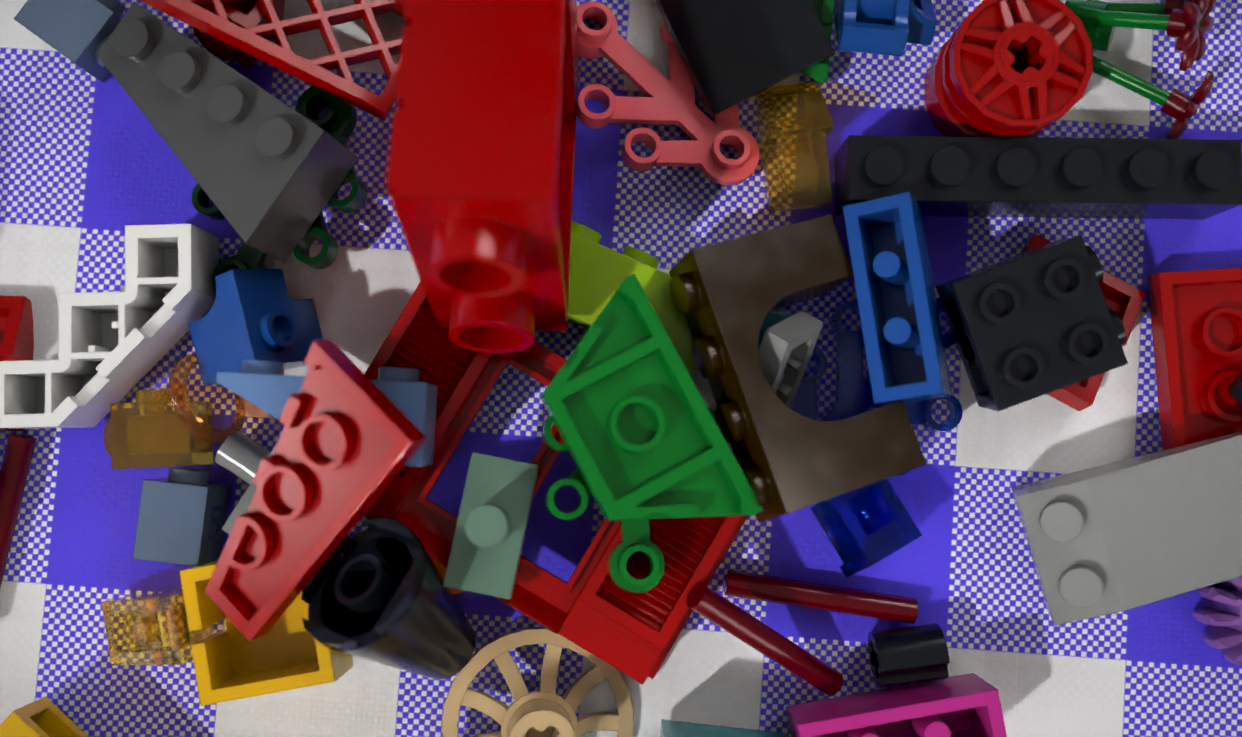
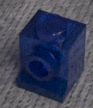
M888 479L822 501L811 508L844 563L839 567L845 577H849L874 565L922 536Z

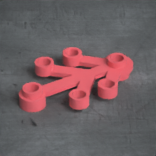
M590 1L577 6L579 56L585 59H597L604 56L647 96H615L604 85H588L581 90L576 105L577 118L583 125L593 129L602 128L608 123L678 125L692 139L661 141L659 135L649 128L639 127L633 129L625 138L621 156L626 166L634 171L644 172L654 166L700 167L703 174L710 181L728 186L740 184L753 174L759 162V147L752 134L739 124L738 104L713 116V121L695 105L694 82L664 19L660 27V35L663 42L667 45L668 79L617 32V19L606 5ZM583 21H597L604 27L600 30H591L584 25ZM593 99L599 100L606 106L607 110L599 114L593 113L586 108L585 102ZM637 142L645 143L651 148L652 155L649 157L637 156L632 151L631 145ZM728 145L738 152L739 158H726L722 155L720 146Z

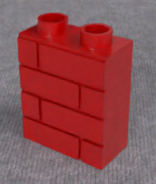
M406 0L404 18L407 27H403L395 97L398 109H394L386 187L399 223H402V231L433 316L438 320L440 328H449L450 340L454 344L471 351L489 354L520 352L534 344L535 330L567 331L577 121L576 105L579 75L576 0Z

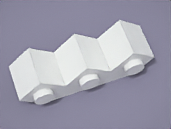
M193 224L125 225V291L58 293V360L0 361V428L95 427L190 329L188 323L200 319L213 306L216 293L212 282V275L214 269L219 264V237Z

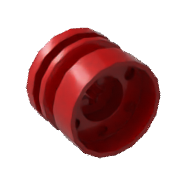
M983 0L963 20L951 38L936 53L926 74L925 105L934 126L944 136L1035 137L1054 121L1060 119L1083 97L1093 72L1092 44L1081 19L1060 0ZM1014 60L1020 64L1016 71L1011 67Z

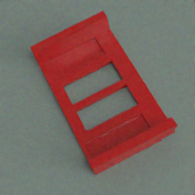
M420 281L366 370L365 375L370 380H378L379 367L419 369V382L438 385L433 465L424 467L403 466L363 516L369 520L373 518L396 519L418 536L432 560L447 568L458 516L428 499V495L507 364L512 365L548 387L567 360L536 341L526 350L507 354L475 352L454 344L449 338V328H440L438 320L434 318ZM554 424L551 428L552 436L556 441L564 443ZM545 440L530 463L540 466L533 498L561 453L550 448ZM748 516L649 519L650 541L660 548L664 556L665 569L660 582L654 588L641 593L624 590L611 579L607 561L612 548L622 540L621 520L606 521L604 519L568 582L521 555L512 598L510 600L499 597L495 598L555 634H560L639 683L644 684L648 676L652 679L655 677L693 612L686 603L690 590L699 583L708 586ZM640 551L631 554L626 563L627 571L633 578L643 577L647 574L650 567L648 557Z

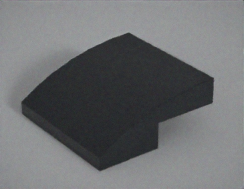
M811 0L655 1L710 117L764 92L771 86L835 54Z

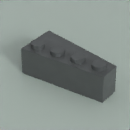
M133 2L97 53V56L243 241L283 263L288 260L358 160L355 154L325 130L136 2Z

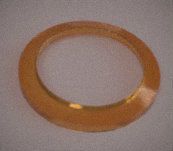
M191 353L179 359L170 374L169 393L173 408L181 423L192 435L207 443H223L234 431L242 429L245 420L244 399L233 393L236 412L234 420L228 428L217 429L205 423L193 409L187 392L189 372L198 364L196 353Z

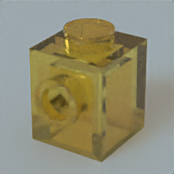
M155 389L135 391L136 403L110 404L111 418L105 425L104 444L107 453L111 456L112 469L213 464L212 402L177 401L176 390Z

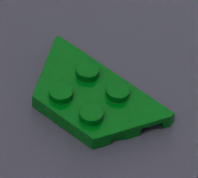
M636 275L628 276L540 397L606 521L750 516L763 511L762 506H758L754 491Z

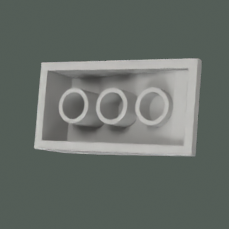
M1242 431L1011 487L1044 601L1055 626L1126 611L1242 576Z

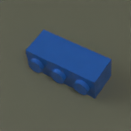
M910 192L842 206L874 404L886 406L901 400L905 404L953 396L920 205Z

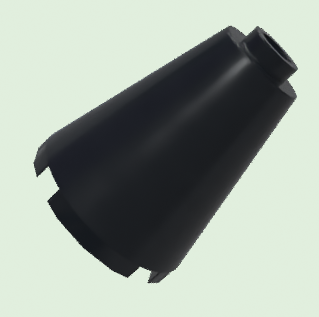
M373 518L364 521L363 523L369 528L352 538L347 535L302 590L301 599L309 604V621L302 618L305 630L325 647L437 680L447 679L456 675L466 666L473 655L476 644L474 629L450 589L443 586L444 579L420 539L412 530L396 519Z

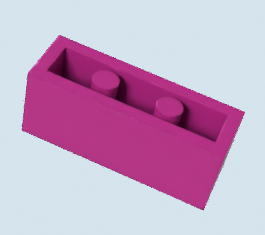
M974 673L786 706L791 737H1007L998 689Z

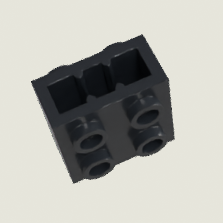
M1082 235L1054 241L935 286L979 407L1001 411L1128 364L1122 348L1126 343L1124 326L1116 312L1107 307L1099 285L1103 281V269L1100 260L1091 247L1085 246Z

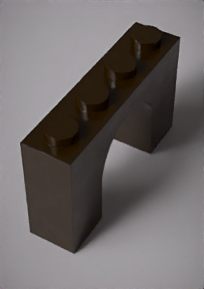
M831 214L692 249L669 271L671 276L670 294L673 304L681 315H685L694 340L692 354L695 366L700 375L708 379L717 405L715 408L716 424L726 442L731 444L735 458L754 491L758 506L763 508V511L756 514L758 522L789 514L926 465L902 400L839 421L813 420L798 414L784 404L771 389L762 371L758 344L760 330L768 312L823 296L853 276V270Z

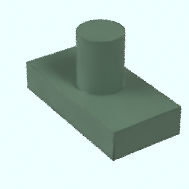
M472 452L443 586L508 600L512 598L539 465Z

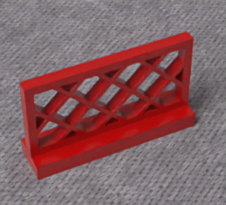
M140 0L384 121L396 100L399 60L395 66L391 56L400 54L402 38L385 42L375 16L394 12L404 18L406 0H354V5L324 11L320 0H307L312 14L279 21L271 0H258L268 24L245 29L230 22L222 6L244 0ZM206 8H212L213 13L206 10ZM362 19L373 45L341 52L331 26ZM319 29L329 55L307 60L292 52L286 36ZM274 39L276 44L269 40ZM379 59L388 80L381 96L355 84L348 66ZM336 69L337 74L331 72V70Z

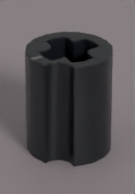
M937 623L869 632V659L875 682L879 688L941 680L949 677L948 663L950 661L948 648L942 629Z

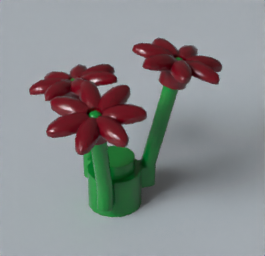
M1066 0L1065 5L1081 19L1091 41L1092 71L1162 105L1160 111L1176 119L1165 139H1179L1186 130L1190 118L1197 114V108L1200 106V103L1210 93L1214 81L1213 72L1208 71L1197 89L1189 96L1175 88L1169 93L1093 55L1095 50L1105 52L1109 50L1116 27L1167 31L1168 37L1175 38L1174 50L1183 51L1180 71H1186L1191 68L1194 61L1200 60L1205 54L1206 39L1204 33L1210 32L1214 26L1213 17L1209 16L1216 0H1163L1162 3H1108L1097 0Z

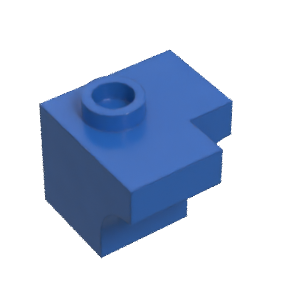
M834 0L833 15L838 50L903 57L906 43L931 45L937 18L931 0Z
M232 269L215 277L216 296L211 310L204 317L188 323L204 386L218 384L216 382L217 372L241 373L242 360L285 363L284 370L306 366L304 360L313 340L323 339L313 298L290 299L282 269Z

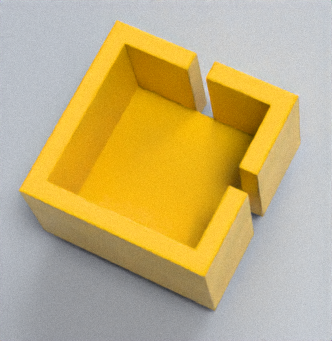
M218 561L179 571L189 631L204 629L226 619L227 630L219 631L191 645L200 706L335 682L354 666L352 655L325 647L305 630L302 618L309 621V604L301 599L302 591L267 634L249 642L205 592Z

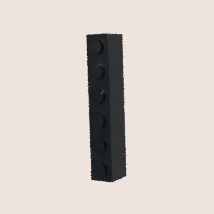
M849 135L835 153V215H844L842 206L910 192L920 205L922 216L1203 220L1242 205L1241 140Z

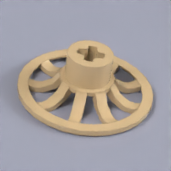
M531 627L505 633L483 645L472 655L466 666L453 679L445 699L442 718L443 737H458L457 723L460 705L476 709L501 725V731L478 734L473 737H581L587 733L597 731H617V737H633L634 711L630 691L618 669L558 633L555 634L545 627ZM546 644L538 691L529 692L509 650L525 645ZM563 647L583 655L594 666L582 674L561 696L556 694V684ZM493 659L499 667L514 699L510 706L486 693L468 688L477 673ZM607 679L615 695L618 713H592L577 717L575 711L581 701L594 687Z

